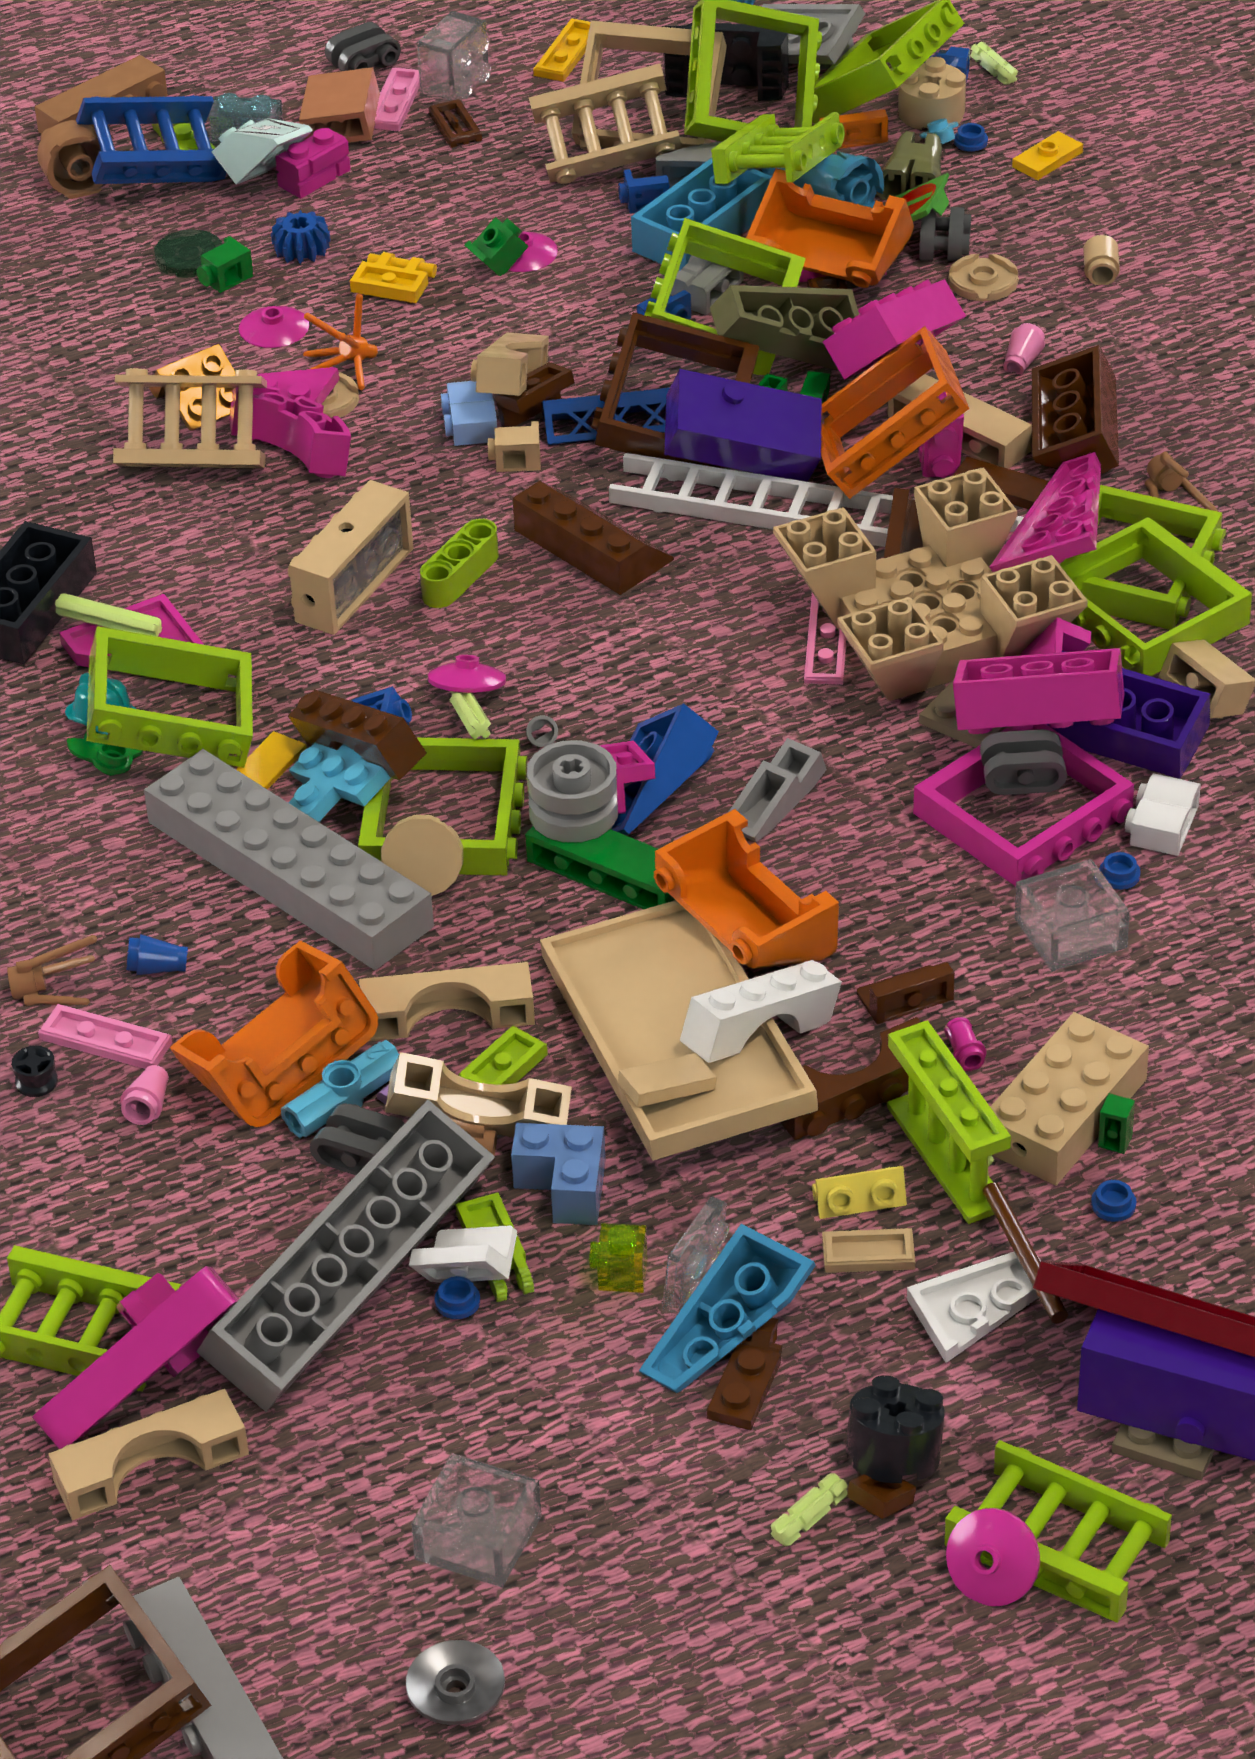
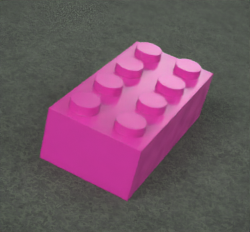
M928 279L915 287H907L897 294L892 293L879 301L876 299L858 310L859 315L853 319L849 317L833 326L831 329L834 334L822 342L845 380L869 369L922 327L926 326L933 336L936 337L964 319L966 315L945 279L933 284ZM923 339L916 342L919 346L924 344Z
M1121 649L959 660L953 681L957 729L968 730L970 734H984L997 727H1008L1011 731H1024L1038 724H1049L1051 728H1066L1072 726L1073 722L1090 721L1092 725L1111 724L1114 722V719H1121L1125 695Z

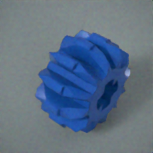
M301 210L296 214L287 212L286 217L277 218L276 224L272 226L271 240L272 244H274L277 258L285 257L287 263L294 260V258L299 261L300 265L304 258L315 262L316 255L325 256L326 249L329 248V242L331 241L330 231H328L325 218L316 216L315 212L311 211L307 214L302 213Z

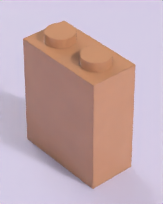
M373 67L308 76L299 122L300 124L309 125L313 131L305 139L312 136L317 129L328 127L346 137L348 143L372 140L380 97Z

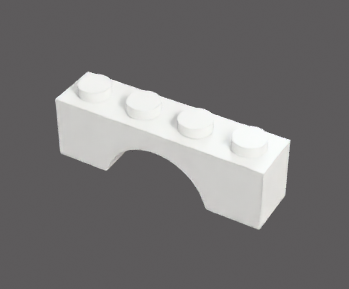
M810 960L691 997L680 1041L706 1062L711 1063L739 1054L753 1032L761 1024L774 1016H778L798 1033L819 1028L831 1020L842 981L827 971L824 965Z

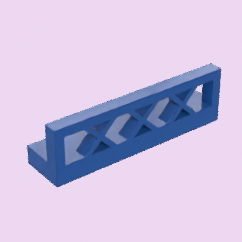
M670 388L623 392L614 420L625 422L622 418L626 413L644 411L650 418L643 425V428L665 433L666 421L658 414L662 409H666V395ZM600 395L542 401L541 412L543 422L545 423L547 445L596 440L597 431L591 428L586 421L590 417H594L596 407H604L605 402L600 401ZM572 419L578 424L569 435L554 436L552 421ZM654 420L660 424L649 426ZM583 428L588 433H578V431Z

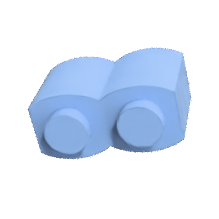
M474 381L447 383V393L441 394L442 414L444 415L445 435L453 436L454 446L488 443V438H495L494 428H497L493 394L476 392V382Z

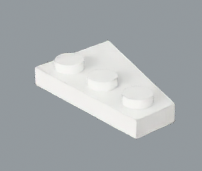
M1015 1252L907 1287V1300L945 1363L1039 1298Z

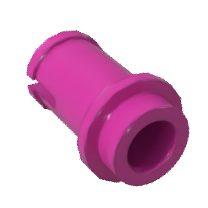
M957 1017L946 1024L948 1028H944V1032L954 1050L953 1056L963 1070L972 1071L979 1069L984 1064L987 1053L984 1044L977 1041L971 1023L967 1018Z

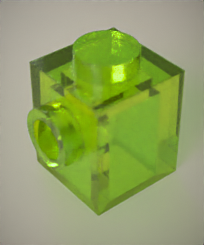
M601 1223L599 1242L591 1241L589 1254L590 1268L597 1269L598 1290L644 1293L648 1261L646 1225Z

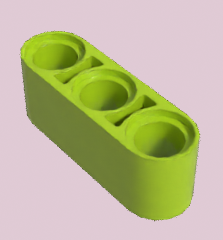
M488 519L469 521L420 568V580L424 604L433 608H443L451 605L496 562L499 552L497 526L494 522Z

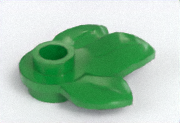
M87 732L84 739L67 738V747L73 755L92 762L98 770L109 776L129 771L133 759L143 754V750L86 741Z

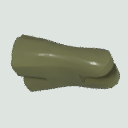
M906 131L899 137L892 155L882 168L884 177L883 194L876 192L881 200H887L889 195L896 196L908 191L909 186L912 189L942 175V143L940 137L935 133H927L925 144L915 143V132Z

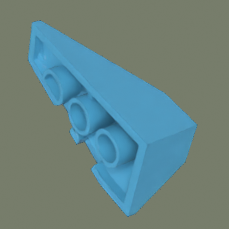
M740 1224L643 1363L639 1372L675 1393L682 1391L787 1306L815 1268V1262Z

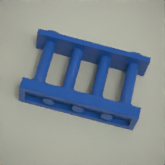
M192 95L180 97L96 96L83 98L76 122L77 124L94 125L101 149L91 173L94 184L212 182L225 179L227 172L212 154L214 149L211 147L204 124L214 103L213 97ZM190 123L198 150H181L172 124ZM108 124H126L134 151H115ZM140 124H158L166 150L149 151Z

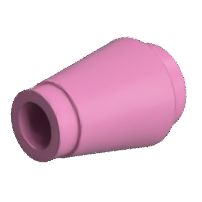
M1024 323L1012 331L1003 364L1005 371L1016 372V374L1022 375L1045 347V336L1039 327L1030 323Z
M157 1065L148 1066L122 1093L120 1098L121 1111L128 1121L137 1125H146L160 1116L169 1080L165 1069Z

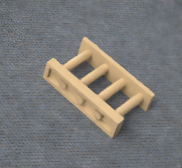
M661 64L529 97L535 124L543 122L547 126L555 162L545 164L550 183L567 184L573 182L577 177L682 149L678 130L667 132L658 94L666 90ZM642 97L645 98L654 136L634 141L625 102ZM608 105L613 110L621 145L601 150L592 111ZM576 114L580 118L588 153L568 158L559 120L561 117Z
M130 368L126 369L125 375H115V382L118 385L129 387L128 442L124 443V449L113 448V463L117 466L265 468L266 454L261 450H256V445L252 444L253 388H267V380L262 376H257L256 370H235V376L148 375L147 369ZM144 387H165L164 443H161L160 449H146V443H143ZM180 387H202L201 443H197V449H183V444L179 443ZM217 388H238V434L234 450H219V444H216Z

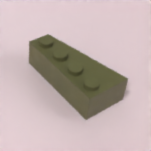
M730 285L710 307L718 335L758 345L761 351L836 371L839 370L822 341L834 334L831 329L833 326L849 317L853 319L859 315L852 289Z

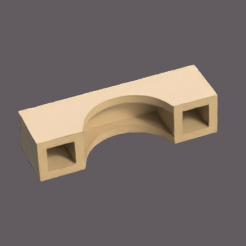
M506 332L477 355V359H473L471 381L476 382V392L520 396L527 387V374L548 363L549 336Z
M528 962L359 979L360 989L378 1016V1028L375 1035L369 1041L408 1038L410 1031L419 1020L431 1013L446 1009H460L473 1012L485 1019L492 1029L535 1025L533 993Z
M400 1052L391 1071L385 1112L411 1117L428 1099L449 1118L472 1125L485 1126L487 1130L497 1131L498 1135L514 1137L516 1123L567 1125L572 1087L532 1078L504 1085L479 1083L451 1072L442 1060Z
M225 1389L208 1395L199 1396L192 1401L168 1410L156 1412L149 1417L122 1427L110 1429L103 1434L76 1444L67 1445L48 1455L53 1481L73 1521L116 1505L118 1490L122 1481L129 1472L144 1462L163 1457H176L189 1460L206 1471L249 1455L245 1426Z

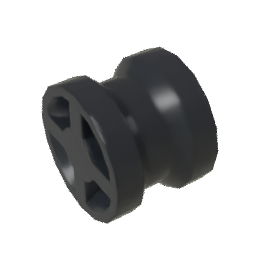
M28 1046L22 1048L13 1056L11 1065L18 1092L28 1097H40L54 1090L58 1083V1075L55 1071V1058L52 1051L43 1046Z

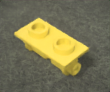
M903 1166L815 1179L816 1183L812 1184L813 1198L818 1203L820 1219L907 1205Z

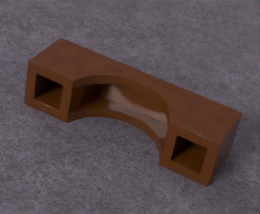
M315 689L299 700L297 707L288 715L309 747L316 742L338 750L345 744L364 760L382 766L391 778L397 780L404 777L427 754L404 718Z
M915 1017L880 1032V1053L877 1059L860 1071L836 1075L817 1071L807 1065L802 1066L817 1091L818 1111L780 1122L794 1140L806 1135H820L833 1123L845 1118L854 1120L860 1117L866 1109L882 1102L887 1104L888 1101L899 1098L903 1093L907 1092L909 1076L889 1049L888 1034L921 1023V1021Z

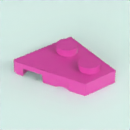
M335 367L261 373L257 375L267 380L268 386L280 388V394L287 398L295 400V398L302 395L319 404L324 402L340 380L338 368Z

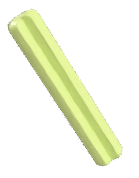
M66 593L60 594L59 598L55 601L56 613L59 616L105 628L157 637L162 632V620L155 616Z
M450 691L452 697L449 700L471 737L477 739L479 736L485 739L489 737L491 733L488 727L491 723L473 693Z

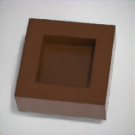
M863 1474L849 1481L847 1498L865 1508L869 1513L884 1519L913 1504L916 1487L902 1479V1483H885L873 1480L871 1477Z

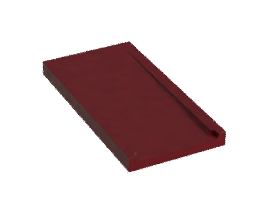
M1040 1262L1033 1289L1255 1357V1316L1082 1263Z

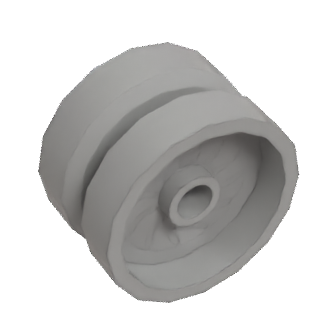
M582 740L560 741L547 745L536 752L527 764L529 819L535 830L549 839L561 842H584L598 838L612 828L618 818L616 762L610 752L597 744Z

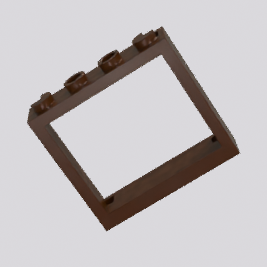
M633 312L628 329L621 328L616 346L622 347L621 352H613L608 373L613 374L612 381L605 379L602 387L600 401L605 402L604 407H596L591 425V428L597 430L595 445L624 453L726 469V467L664 455L665 433L614 420L636 346L737 373L735 380L745 383H751L760 346Z
M108 1565L99 1573L90 1576L80 1587L58 1603L49 1606L39 1617L17 1633L8 1636L0 1645V1691H2L120 1604L173 1677L64 1759H141L212 1706L111 1565ZM188 1694H191L188 1698H186V1699H185L184 1701H182L180 1704L178 1703L180 1700H182V1699H183L184 1697H186ZM0 1734V1759H17Z

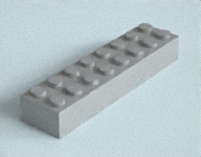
M204 749L144 789L148 822L375 971L434 927L432 896L430 892Z
M427 1099L213 1326L196 1352L267 1412L411 1255L412 1249H416L454 1208L455 1204L475 1185L495 1156Z

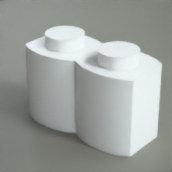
M1154 773L1147 784L1141 783L1136 798L1137 808L1129 809L1125 823V832L1131 833L1130 845L1178 856L1199 807L1201 784Z

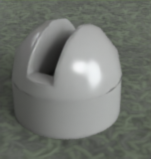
M545 715L536 716L527 724L526 736L532 745L545 747L556 740L558 727L552 718ZM549 724L552 730L535 740L531 733Z

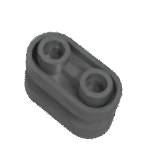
M366 22L332 36L325 46V57L335 67L339 68L340 71L391 66L397 62L401 53L400 44L374 22Z
M951 207L950 217H937V213L931 209L930 213L922 218L919 260L933 261L934 250L948 251L947 261L952 262L962 258V255H969L971 214H965V207ZM936 231H949L948 237L936 236Z
M1041 729L996 732L987 736L981 742L980 754L984 766L986 786L995 794L1012 795L1052 792L1059 789L1066 782L1067 771L1063 759L1061 741L1059 736L1053 731Z
M339 1104L328 1117L326 1127L321 1128L311 1141L310 1152L320 1164L357 1175L405 1123L397 1117L374 1112L355 1104Z

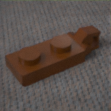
M769 1319L753 1332L752 1337H747L734 1348L707 1408V1419L752 1430L781 1364L782 1345L775 1343L779 1319Z

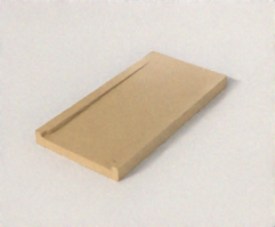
M676 900L540 940L542 957L558 989L652 1161L818 1111L817 1091L773 1018L765 1021L753 1032L739 1054L711 1063L701 1058L717 1077L715 1090L637 1107L617 1083L619 1070L695 1053L680 1041L691 997L749 980L732 952Z

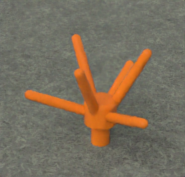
M358 293L355 299L353 335L339 332L310 313L304 314L306 320L340 340L339 347L305 351L303 355L306 357H321L340 354L310 369L329 368L346 360L354 361L357 386L359 390H363L365 384L362 361L365 358L376 357L378 349L376 345L368 344L367 340L361 337L363 296Z

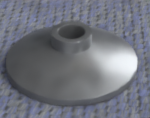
M465 1640L444 1641L425 1649L414 1659L406 1675V1692L414 1709L431 1721L447 1725L466 1724L482 1718L495 1708L505 1688L504 1670L496 1655L480 1644ZM460 1687L464 1689L463 1691L455 1693L448 1692L451 1688Z

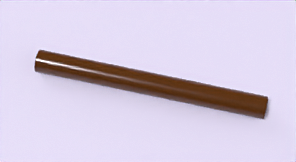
M990 1183L984 1187L983 1194L1032 1286H1034L1040 1260L999 1184ZM1034 1289L1051 1322L1054 1324L1064 1322L1068 1317V1312L1059 1296Z

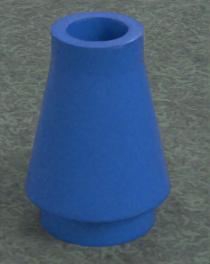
M140 934V938L130 937L126 970L137 971L136 976L172 971L186 972L188 947L178 946Z

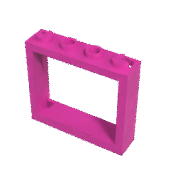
M1046 724L1033 725L1029 730L1044 729L1056 733L1061 741L1067 774L1098 796L1019 848L955 804V802L986 783L980 745L914 786V815L1016 887L1033 876L1038 879L1043 874L1045 868L1057 860H1067L1074 850L1086 841H1096L1106 828L1115 822H1124L1129 809L1133 808L1134 784ZM1006 728L1005 730H1003V731H1001V732H1007V731H1011V730H1009V728Z

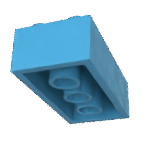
M710 158L631 216L632 252L662 264L665 253L670 255L673 253L667 250L672 232L680 233L684 218L740 236L751 227L772 176L756 169H748L728 184H715L713 161ZM684 253L679 271L688 263L691 255Z

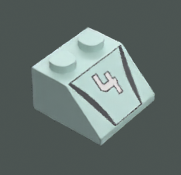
M270 118L256 123L250 120L238 130L232 127L225 131L218 138L221 143L212 151V154L237 185L276 167L275 156L286 151L291 144L302 142L313 130L309 125Z

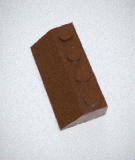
M1100 345L1032 368V454L1035 463L1058 470L1062 462L1095 452L1101 464V474L1119 466L1116 377Z
M538 481L513 497L514 529L516 532L619 595H622L674 560L672 555L572 495L544 482Z

